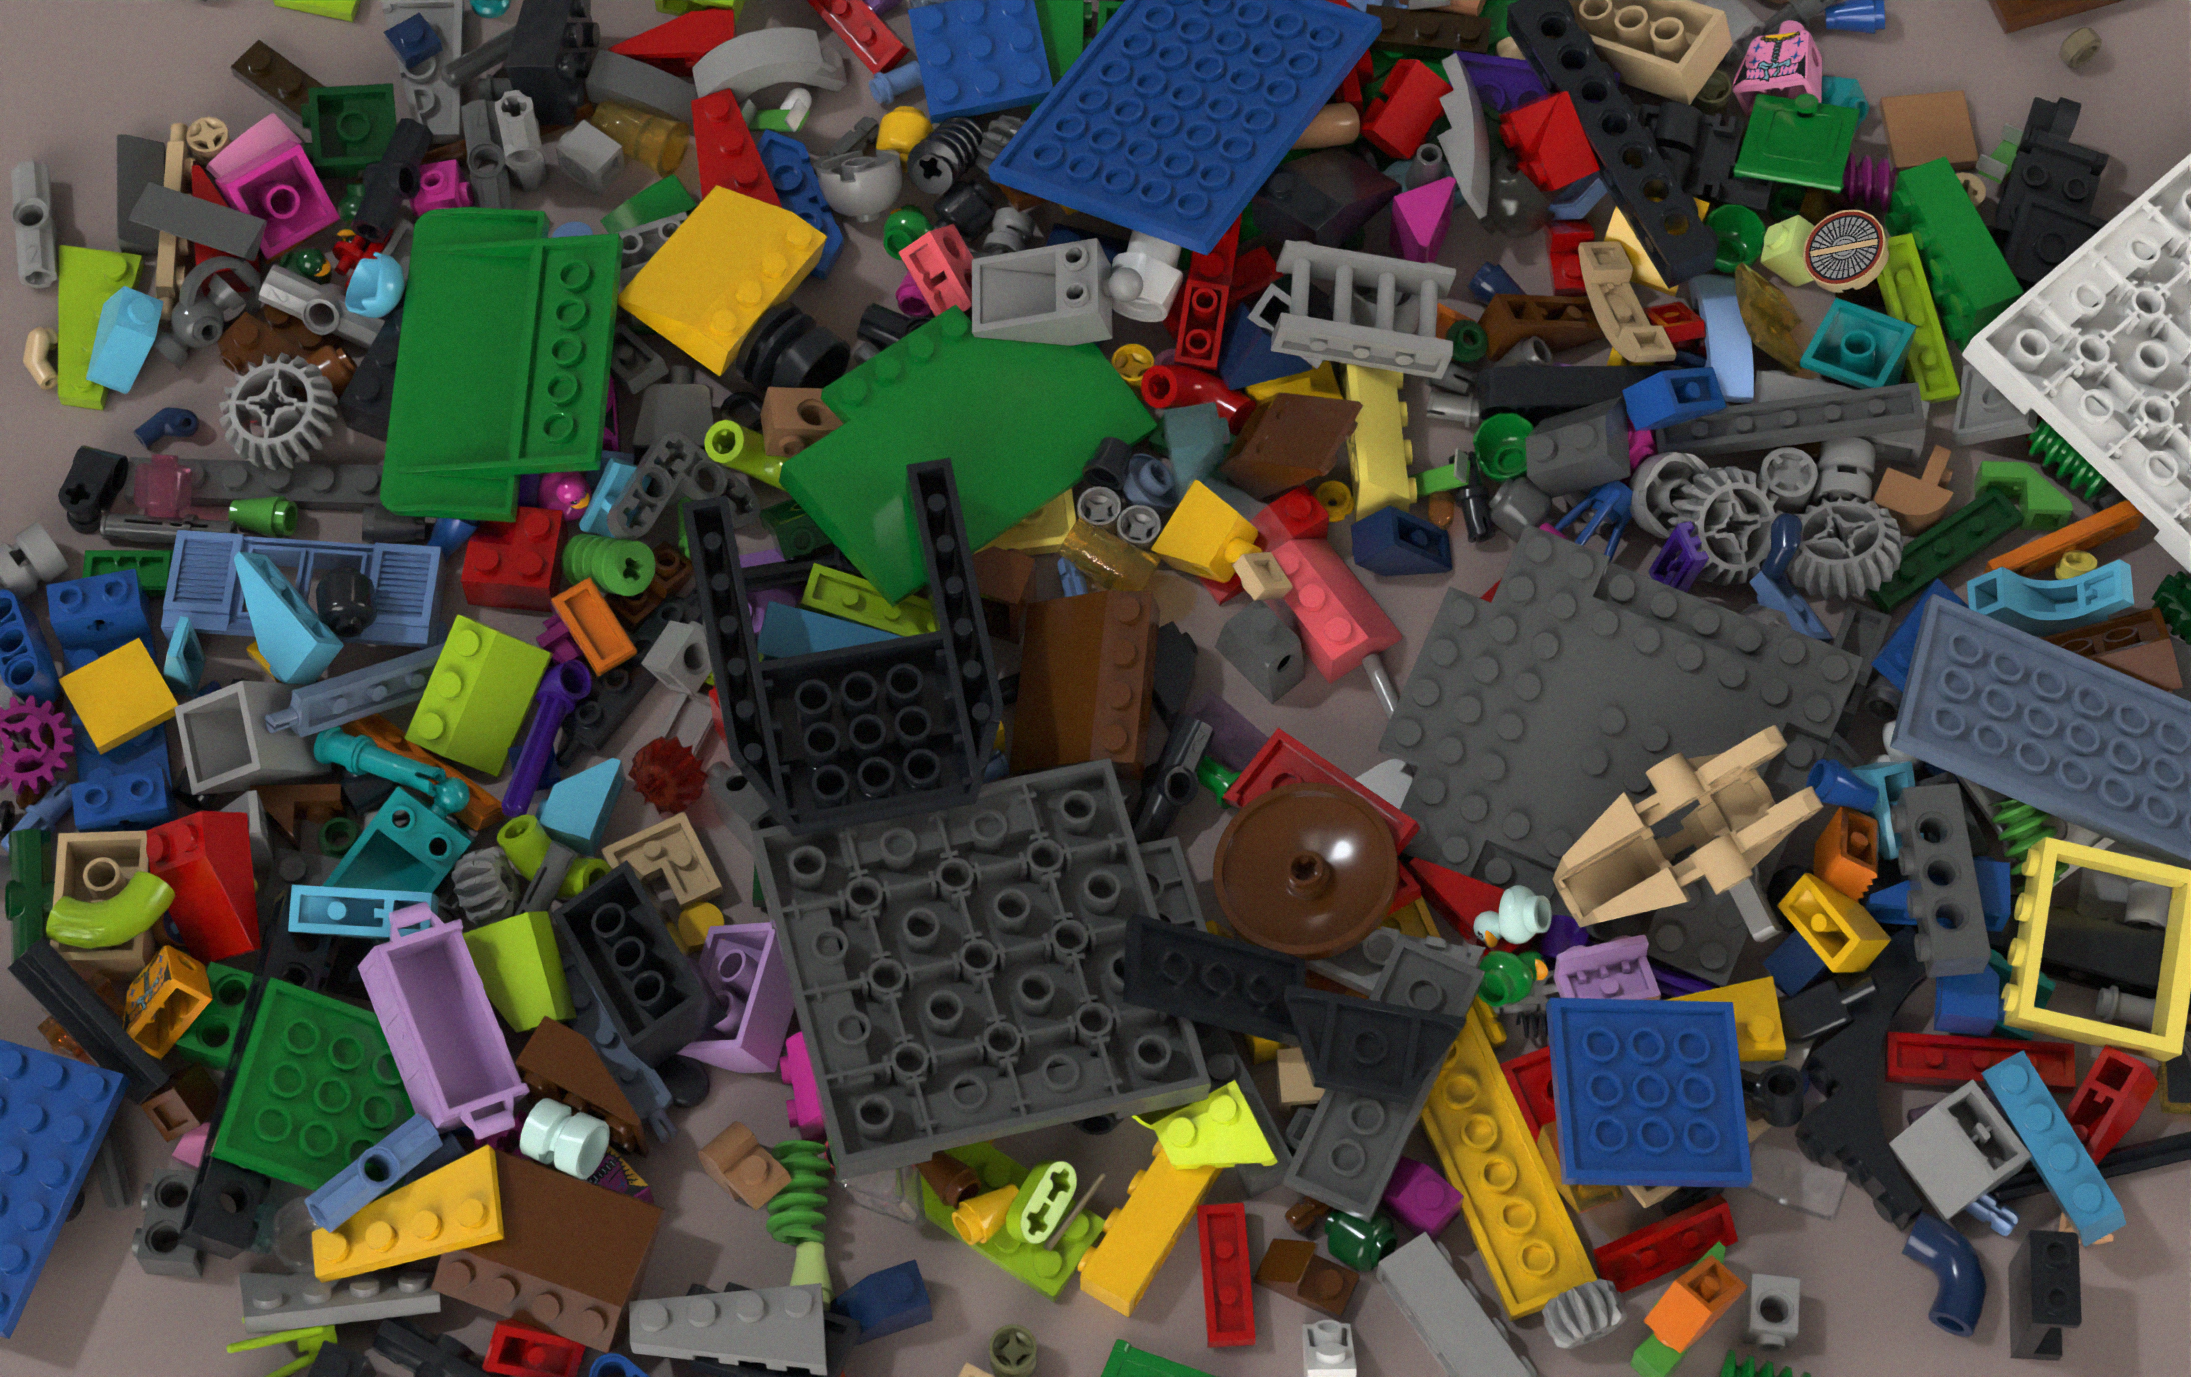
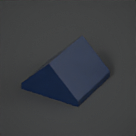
M1244 302L1240 303L1225 325L1216 370L1229 390L1313 370L1312 365L1298 355L1271 351L1272 336L1247 318L1253 308Z

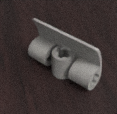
M2116 841L2104 849L2110 852L2171 865ZM2082 867L2077 911L2081 915L2097 919L2114 918L2122 921L2125 926L2143 931L2156 929L2165 932L2172 887Z

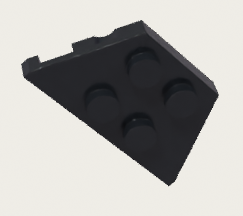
M1286 984L1284 991L1285 1003L1313 1087L1407 1104L1461 1033L1466 1021L1465 1017Z

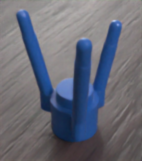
M1618 480L1605 483L1601 487L1595 486L1586 498L1565 515L1554 528L1560 532L1563 531L1594 504L1591 510L1595 515L1574 543L1584 546L1602 521L1613 524L1617 519L1604 552L1605 555L1610 556L1609 562H1611L1624 529L1632 518L1630 506L1633 491Z

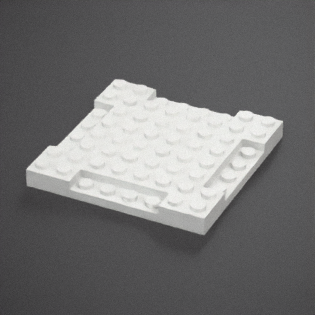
M2190 153L1974 336L1962 353V356L2024 415L2032 409L2038 413L2160 530L2154 539L2191 574Z

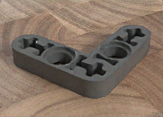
M670 432L656 439L651 444L609 510L607 526L611 534L618 540L629 539L633 541L638 539L651 529L676 487L693 501L715 498L720 495L727 496L733 528L736 530L753 523L759 517L761 506L758 496L753 490L720 463L712 460L704 450L680 432ZM673 446L675 449L673 456L676 460L667 464L665 468L659 466L669 456L670 451L667 447ZM699 470H704L711 475L714 485L711 492L704 491L698 485L696 475ZM645 475L653 477L658 482L659 495L657 498L650 497L644 492L642 480ZM737 500L742 503L740 511L743 514L740 516L735 513L737 506L734 502ZM639 505L642 509L638 510L632 518V523L635 526L629 528L626 525L628 518L625 514Z

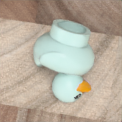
M1516 885L1504 891L1501 897L1499 914L1494 911H1486L1480 913L1475 918L1473 925L1475 935L1481 941L1486 942L1490 948L1495 947L1502 937L1513 944L1525 943L1535 933H1545L1549 929L1552 920L1551 905L1545 896H1536L1526 886Z

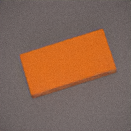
M590 577L551 599V604L598 677L637 655V649Z

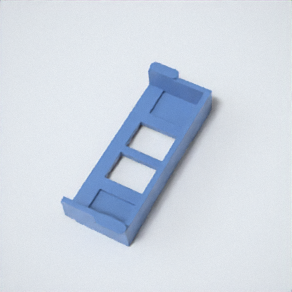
M177 530L161 622V629L168 645H170L180 616L190 619L196 633L255 637L249 613L244 612L246 602L234 562V557L239 551L267 555L275 566L298 567L295 589L307 603L314 569L334 570L350 567L359 570L370 578L375 588L377 617L372 625L364 629L357 636L341 637L333 632L341 642L419 647L420 650L445 643L447 640L448 626L444 621L440 620L448 571L441 547L249 537L234 533Z

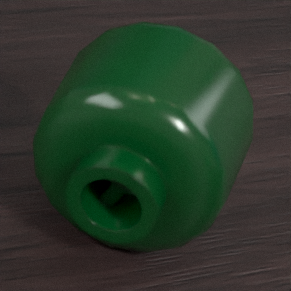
M1336 1209L1330 1214L1324 1227V1233L1328 1235V1252L1334 1258L1360 1272L1371 1271L1378 1267L1379 1261L1395 1252L1398 1237L1394 1233L1393 1221L1387 1215L1377 1210L1371 1222L1368 1223Z

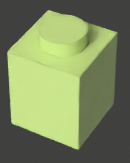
M1800 215L1769 226L1764 237V247L1760 263L1794 287L1813 281L1805 269L1802 255L1805 240L1815 226Z

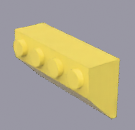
M1339 362L1338 374L1343 400L1359 401L1363 405L1355 419L1358 423L1357 428L1346 440L1352 497L1355 503V523L1389 505L1409 513L1410 504L1417 503V486L1415 477L1408 478L1406 465H1412V445L1410 439H1403L1402 427L1408 426L1406 401L1399 402L1397 390H1403V373Z

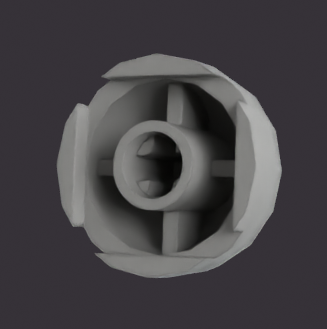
M875 149L877 157H863V152L860 150L838 155L822 162V169L817 168L816 171L819 187L825 201L840 214L855 216L857 222H870L881 217L880 212L891 207L899 198L903 184L900 153L895 150Z
M1667 452L1649 457L1639 465L1628 483V488L1633 491L1630 513L1637 525L1652 536L1668 539L1676 527L1668 522V520L1679 515V510L1672 503L1676 500H1685L1681 488L1685 485H1694L1693 476L1707 474V471L1710 470L1707 464L1692 454Z

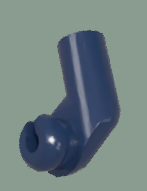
M166 407L135 429L133 434L141 445L147 449L163 436L183 438L194 435L199 427V419L190 410Z
M1783 513L1778 515L1771 525V550L1761 567L1762 573L1769 578L1779 580L1800 545L1802 522L1798 516Z

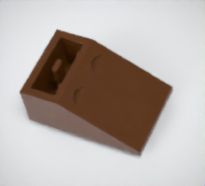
M1281 392L1257 402L1218 469L1255 500L1271 494L1278 495L1286 488L1294 485L1301 486L1307 480L1316 476L1323 477L1336 464L1338 457L1335 453L1341 443L1345 442L1357 428L1358 423L1355 419L1363 405L1359 401Z
M544 1016L515 1061L521 1083H527L530 1091L527 1094V1101L535 1107L542 1099L550 1098L571 1107L572 1116L583 1112L605 1121L609 1125L610 1136L608 1144L612 1148L628 1156L635 1152L646 1158L649 1154V1149L641 1120L587 1038L561 1023Z

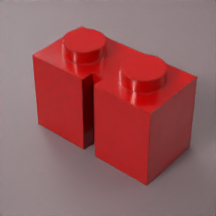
M1399 59L1379 90L1389 98L1388 101L1385 103L1380 98L1374 97L1359 120V133L1389 157L1410 159L1411 156L1417 154L1418 148L1425 144L1427 139L1425 135L1433 122L1440 119L1445 113L1439 98L1452 92L1454 89L1418 59Z

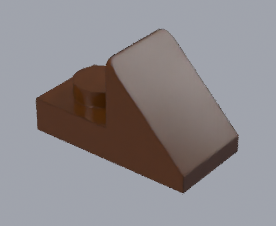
M341 784L250 786V791L257 790L271 826L296 851H300L302 820H308L316 824H325L333 818H347L348 801Z
M1273 1238L1253 1282L1340 1322L1359 1282L1360 1274L1318 1256V1244L1315 1242Z

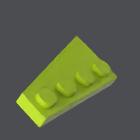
M59 245L58 398L61 405L104 410L110 388L86 379L103 303L123 286L138 291L145 266L142 255Z

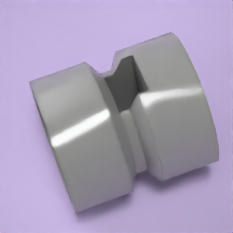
M1851 437L1827 440L1821 443L1817 462L1819 475L1815 484L1813 499L1816 507L1821 505L1822 498L1830 503L1838 501L1840 495L1845 501H1852L1856 496H1859L1863 504L1872 500L1873 484L1871 478L1875 470L1876 450L1870 442L1861 438Z
M38 522L33 523L16 534L15 544L10 545L4 542L0 545V583L5 589L13 592L20 600L37 591L38 581L43 580L49 583L69 570L63 555ZM25 560L28 565H23L19 568L21 562Z

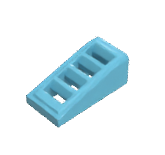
M180 616L167 651L162 677L171 693L193 697L200 682L206 657L190 619Z

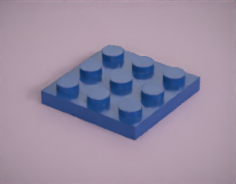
M953 0L908 9L931 124L941 123L951 117H971L1040 103L1053 89L1034 0Z

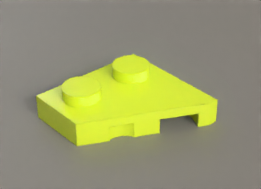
M1235 1080L1209 1093L1208 1099L1193 1102L1152 1124L1172 1166L1176 1170L1198 1169L1203 1165L1228 1168L1235 1167V1164L1261 1163L1263 1166H1272L1278 1163L1240 1086Z

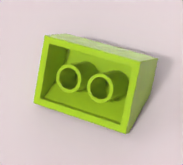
M458 614L404 739L443 757L496 777H501L553 653L476 619Z

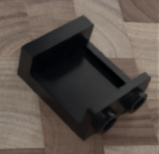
M2029 1230L2008 1266L2011 1358L2059 1361L2062 1357V1328L2076 1329L2082 1323L2079 1236L2075 1232Z

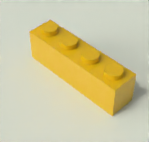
M1159 1139L1152 1151V1156L1156 1158L1147 1172L1140 1169L1136 1173L1127 1190L1131 1197L1122 1210L1118 1207L1113 1209L1103 1226L1102 1232L1106 1233L1102 1242L1098 1248L1091 1245L1087 1249L1077 1268L1081 1272L1080 1290L1128 1318L1196 1214L1197 1205L1203 1203L1224 1168H1216L1212 1165H1203L1198 1169L1176 1170L1172 1166Z

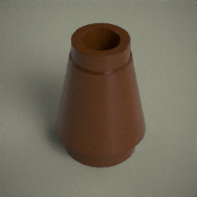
M943 1150L933 1152L931 1161L913 1164L918 1168V1171L945 1206L951 1205L958 1210L960 1202L976 1197L981 1189L982 1182L977 1178L976 1169Z

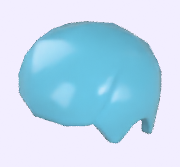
M378 252L373 254L378 259L362 258L358 262L351 276L345 299L347 311L374 319L381 318L390 313L400 302L405 289L403 268L393 257Z

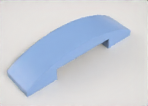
M1700 274L1689 279L1688 284L1693 309H1699L1700 317L1704 320L1706 335L1704 341L1707 353L1705 367L1714 368L1725 402L1751 404L1754 398L1752 341L1740 310L1737 282L1732 276Z

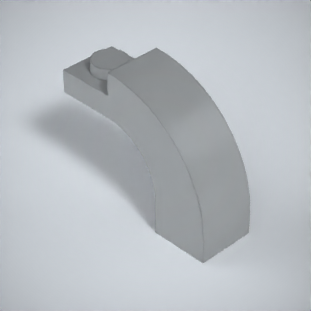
M770 28L740 35L715 47L692 67L698 98L731 88L738 106L753 92L771 84L800 82L839 92L848 83L840 49L819 44L816 31L805 28Z

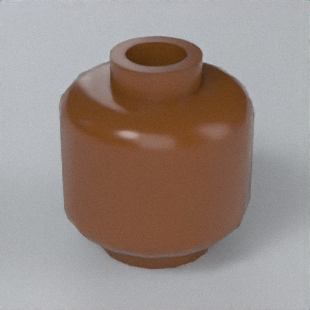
M325 345L305 359L308 364L316 365L322 371V376L328 378L333 388L331 391L337 397L338 402L358 369L352 357L343 347L336 350L329 345ZM295 386L300 396L307 402L306 389Z

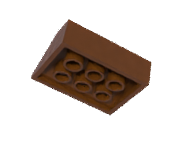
M1106 590L1028 603L1009 766L1010 775H1029L1110 758L1117 779H1144L1161 613L1153 592Z
M492 1147L495 1150L505 1239L441 1254L431 1289L605 1353L611 1352L625 1341L630 1325L629 1301H637L666 1208L585 1179H578L560 1170Z

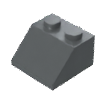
M1623 396L1544 418L1525 438L1527 477L1552 498L1631 477L1626 401Z

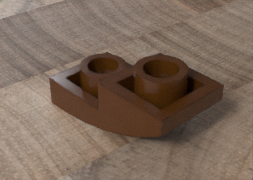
M666 540L651 550L656 562L655 574L651 583L643 592L634 596H621L609 593L604 597L610 604V608L619 623L633 635L668 594L675 596L694 574L691 560Z

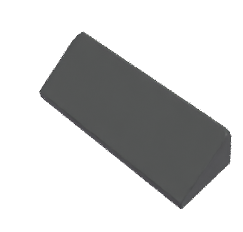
M126 134L117 135V241L122 253L137 255L158 254L160 230L130 221L129 217L149 182L164 186L165 145L163 142Z
M151 182L148 183L129 217L130 221L254 262L268 222L267 220Z

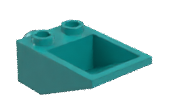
M447 777L442 782H438L436 787L437 793L433 797L434 804L432 806L405 785L398 786L322 886L435 894L454 870L457 860L463 858L477 841L447 818L449 813L460 812L467 806L470 799V791L466 783L456 777ZM399 810H405L410 815V823L405 828L397 826L394 821L395 813ZM435 838H442L447 843V850L443 855H436L431 850V843Z

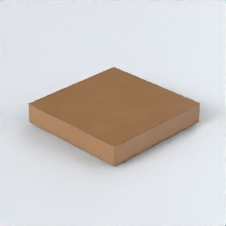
M1964 90L1881 97L1879 109L1892 170L1896 165L1895 176L1899 175V172L1946 156L1954 171L1976 169L1979 157Z

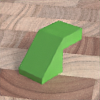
M1981 461L1974 480L1975 497H1979L1997 486L2007 498L2018 499L2019 511L2025 517L2020 530L2057 531L2066 527L2073 511L2072 502L2027 463Z

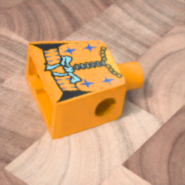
M166 945L154 953L152 960L132 982L127 991L122 1028L144 1052L161 1060L210 1003L212 993L205 966L196 959Z

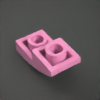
M271 113L223 149L208 163L206 169L218 179L286 140L297 142L300 145L302 141L274 113Z

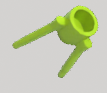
M334 1324L297 1328L228 1344L226 1350L229 1353H235L296 1340L298 1351L308 1350L309 1353L264 1376L287 1377L314 1363L324 1340L338 1345Z

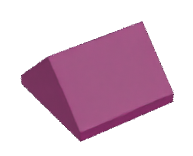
M1448 176L1394 196L1389 244L1397 259L1420 263L1435 262L1451 226L1457 183L1455 178Z

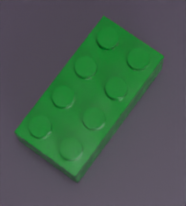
M1946 156L1899 172L1890 205L1885 215L1887 231L1891 237L1913 234L1934 306L1942 318L1943 330L1949 340L1955 341L1962 354L1972 338L2022 297L2024 292Z

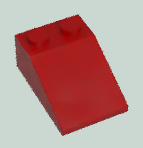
M199 811L147 830L146 853L149 858L150 874L165 881L175 892V898L170 904L168 911L192 958L201 962L206 967L209 966L210 962L218 963L261 949L247 813Z

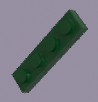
M1995 486L1905 545L1902 551L1899 570L1894 571L1892 580L1890 582L1881 581L1879 591L1866 589L1865 592L1884 614H1889L1925 590L1937 578L1940 580L2020 527L2025 517L2003 492Z

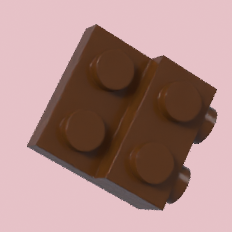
M266 303L253 316L245 311L217 340L221 352L219 355L221 362L233 373L241 371L245 375L250 372L248 370V361L255 363L259 367L263 363L264 354L271 356L275 362L281 352L287 354L292 360L297 355L307 359L325 345H329L336 350L344 346L341 337L332 333L325 335L313 333L307 329L302 319ZM293 386L292 393L295 395L298 391Z

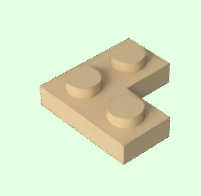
M685 812L601 849L605 861L611 866L612 870L627 860L648 881L664 875L681 911L691 904L706 902L723 894L722 885Z

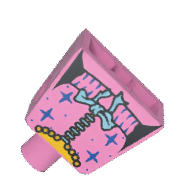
M1792 20L1785 21L1780 25L1778 34L1757 36L1752 40L1732 84V90L1746 116L1751 115L1757 94L1796 99L1800 94H1812L1817 97L1818 103L1822 102V57L1810 32L1805 31L1801 23Z

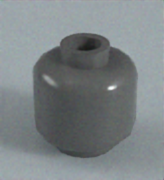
M1519 477L1515 481L1508 478L1487 504L1492 508L1490 511L1492 523L1517 542L1526 523L1539 528L1544 523L1551 525L1554 521V518L1548 514L1553 505L1552 497L1544 493L1527 477Z

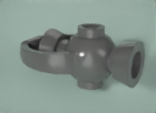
M219 256L198 264L187 275L181 286L179 302L173 309L170 319L172 331L168 334L163 331L156 335L153 345L181 370L189 357V354L186 353L189 347L204 348L210 346L245 311L253 316L260 309L262 301L258 300L262 288L260 273L244 258L237 259ZM225 268H231L250 287V296L248 302H246L221 277L214 273L208 285L211 290L207 297L196 295L201 283L210 274ZM247 303L236 317L225 322L223 311L228 308L235 310Z

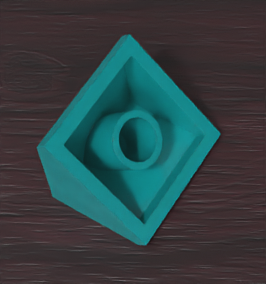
M1836 297L1800 360V367L1861 389L1898 385L1916 333V326Z

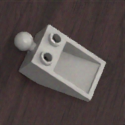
M1097 238L972 259V334L974 337L1069 346L1113 339L1112 296L1120 302L1134 301L1143 290V280L1136 270L1128 267L1117 269L1111 275V265Z

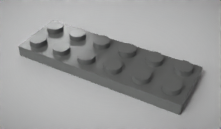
M1399 935L1369 1000L1466 1018L1484 980L1485 971ZM1454 1042L1407 1104L1326 1089L1283 1178V1185L1370 1223Z

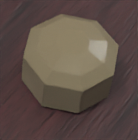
M2080 28L2063 41L2059 56L2069 67L2078 68L2089 62L2099 52L2102 39L2092 28Z

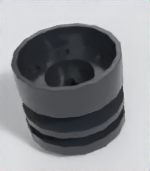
M781 302L765 313L748 333L738 353L736 373L748 383H752L760 392H767L768 387L823 389L844 375L850 360L851 347L828 328L816 327L815 320L810 315L803 314L799 307L792 302Z

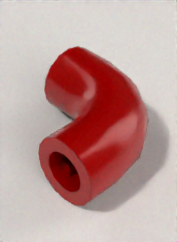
M1175 364L1154 365L1145 372L1141 381L1142 395L1150 406L1155 408H1179L1204 418L1217 428L1235 436L1239 434L1256 405L1253 399L1239 389L1229 390L1221 378L1190 366Z

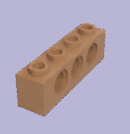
M768 387L760 413L766 456L792 458L843 425L842 421L820 399L822 389Z

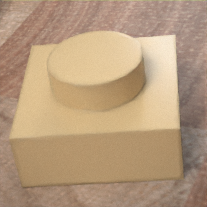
M1271 552L1242 554L1232 565L1241 579L1243 588L1252 596L1254 601L1283 598L1293 588Z

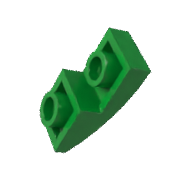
M672 174L639 192L602 218L600 222L609 234H614L682 212H686L688 217L698 205L677 175Z

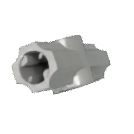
M520 90L504 92L503 97L495 102V111L502 137L505 163L509 168L512 185L519 186L524 192L539 190L540 185L548 180V174L541 144L539 122L535 116L532 98L523 95Z
M34 160L19 162L16 168L11 169L13 193L11 219L16 234L19 280L22 285H29L35 289L50 287L53 281L58 280L55 244L58 231L53 218L50 170L46 164H39Z
M276 264L271 267L262 285L258 299L302 319L307 329L313 333L320 335L332 333L368 350L388 315H385L381 318H367L347 311L345 305L346 291L339 285L332 283L320 285ZM318 304H326L332 309L334 314H326L319 308Z

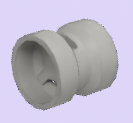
M1003 207L998 209L992 220L993 232L987 235L983 244V252L993 253L996 249H1006L1008 253L1026 250L1025 242L1032 238L1035 229V222L1032 217L1023 211L1017 212L1014 208Z
M1097 486L1089 488L1078 499L1077 528L1079 535L1084 541L1092 545H1106L1117 538V520L1121 514V502L1117 494L1107 487Z
M1145 505L1130 506L1122 511L1118 517L1117 549L1126 561L1143 564L1150 562L1157 556L1151 548L1160 535L1161 521L1158 514L1152 508Z

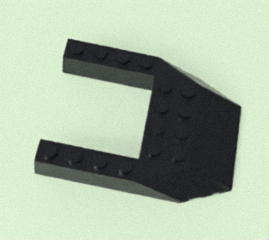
M951 458L906 465L905 487L936 631L759 662L728 497L721 496L682 503L684 526L730 759L793 837L977 803L1004 706Z

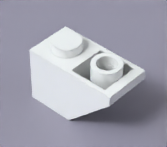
M1320 1320L1315 1324H1302L1304 1377H1356V1363L1350 1323L1340 1324L1334 1320Z

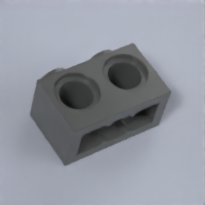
M155 1168L152 1183L145 1184L141 1201L142 1211L145 1212L143 1227L135 1230L132 1243L133 1256L136 1257L145 1273L202 1279L207 1252L179 1243L170 1252H158L160 1245L165 1240L178 1238L197 1172ZM181 1193L188 1194L186 1202L181 1206L175 1208L168 1207L170 1199L175 1195Z

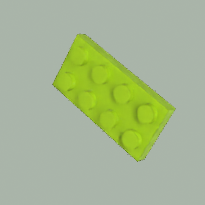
M985 1141L943 1150L976 1169L977 1178L982 1182L977 1196L1002 1188L1008 1183L1014 1184L1020 1190L1030 1173L1028 1169ZM918 1169L899 1193V1200L1053 1303L1077 1272L1078 1265L1087 1249L1091 1245L1095 1247L1104 1234L1102 1229L1106 1221L1084 1207L1052 1250L1048 1251L1043 1248L1077 1203L1071 1198L1052 1233L1041 1243H1027L1013 1239L1008 1233L1005 1223L986 1243L977 1242L974 1245H969L959 1235L954 1226L952 1213L957 1209L951 1205L945 1206L942 1204ZM1029 1213L1028 1216H1027V1220H1029V1222H1030V1228H1029V1229H1031L1032 1226H1033V1223H1032L1031 1220L1029 1219L1031 1213Z

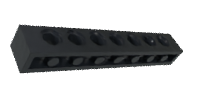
M1518 0L1508 5L1506 29L1546 93L1568 91L1600 168L1599 171H1596L1597 175L1668 289L1715 267L1717 249H1719V241L1715 231L1711 226H1704L1692 195L1689 192L1683 193L1677 183V174L1672 163L1668 159L1663 160L1656 150L1657 145L1651 130L1647 126L1642 128L1637 120L1632 100L1627 94L1622 95L1616 87L1615 76L1610 65L1605 61L1601 63L1595 53V45L1591 35L1585 29L1581 31L1575 22V14L1568 0ZM1554 35L1558 36L1559 38L1552 39L1548 38L1547 36ZM1575 67V68H1578V69H1580V70L1571 71V70H1568V69H1566V68ZM1595 99V100H1598V101H1600V102H1599V103H1590V102H1587V100ZM1608 132H1618V133H1620L1621 135L1612 136V135H1609V134H1607V133H1608ZM1636 164L1641 166V168L1633 169L1627 165ZM1658 197L1662 199V201L1653 202L1648 200L1647 198ZM1678 230L1683 232L1684 234L1673 235L1670 234L1668 231Z
M292 885L286 887L274 898L177 1240L179 1244L228 1260L233 1259L246 1249L252 1247L259 1229V1223L254 1221L258 1204L262 1205L268 1195L271 1178L254 1170L242 1168L239 1165L212 1157L210 1153L267 982L271 977L279 980L283 977L289 979L296 986L317 993L318 988L321 989L324 986L329 975L331 964L326 961L329 946H334L339 937L288 931ZM293 936H298L305 941L308 952H303L296 947ZM221 1193L229 1195L234 1200L236 1205L235 1213L224 1209L220 1201Z

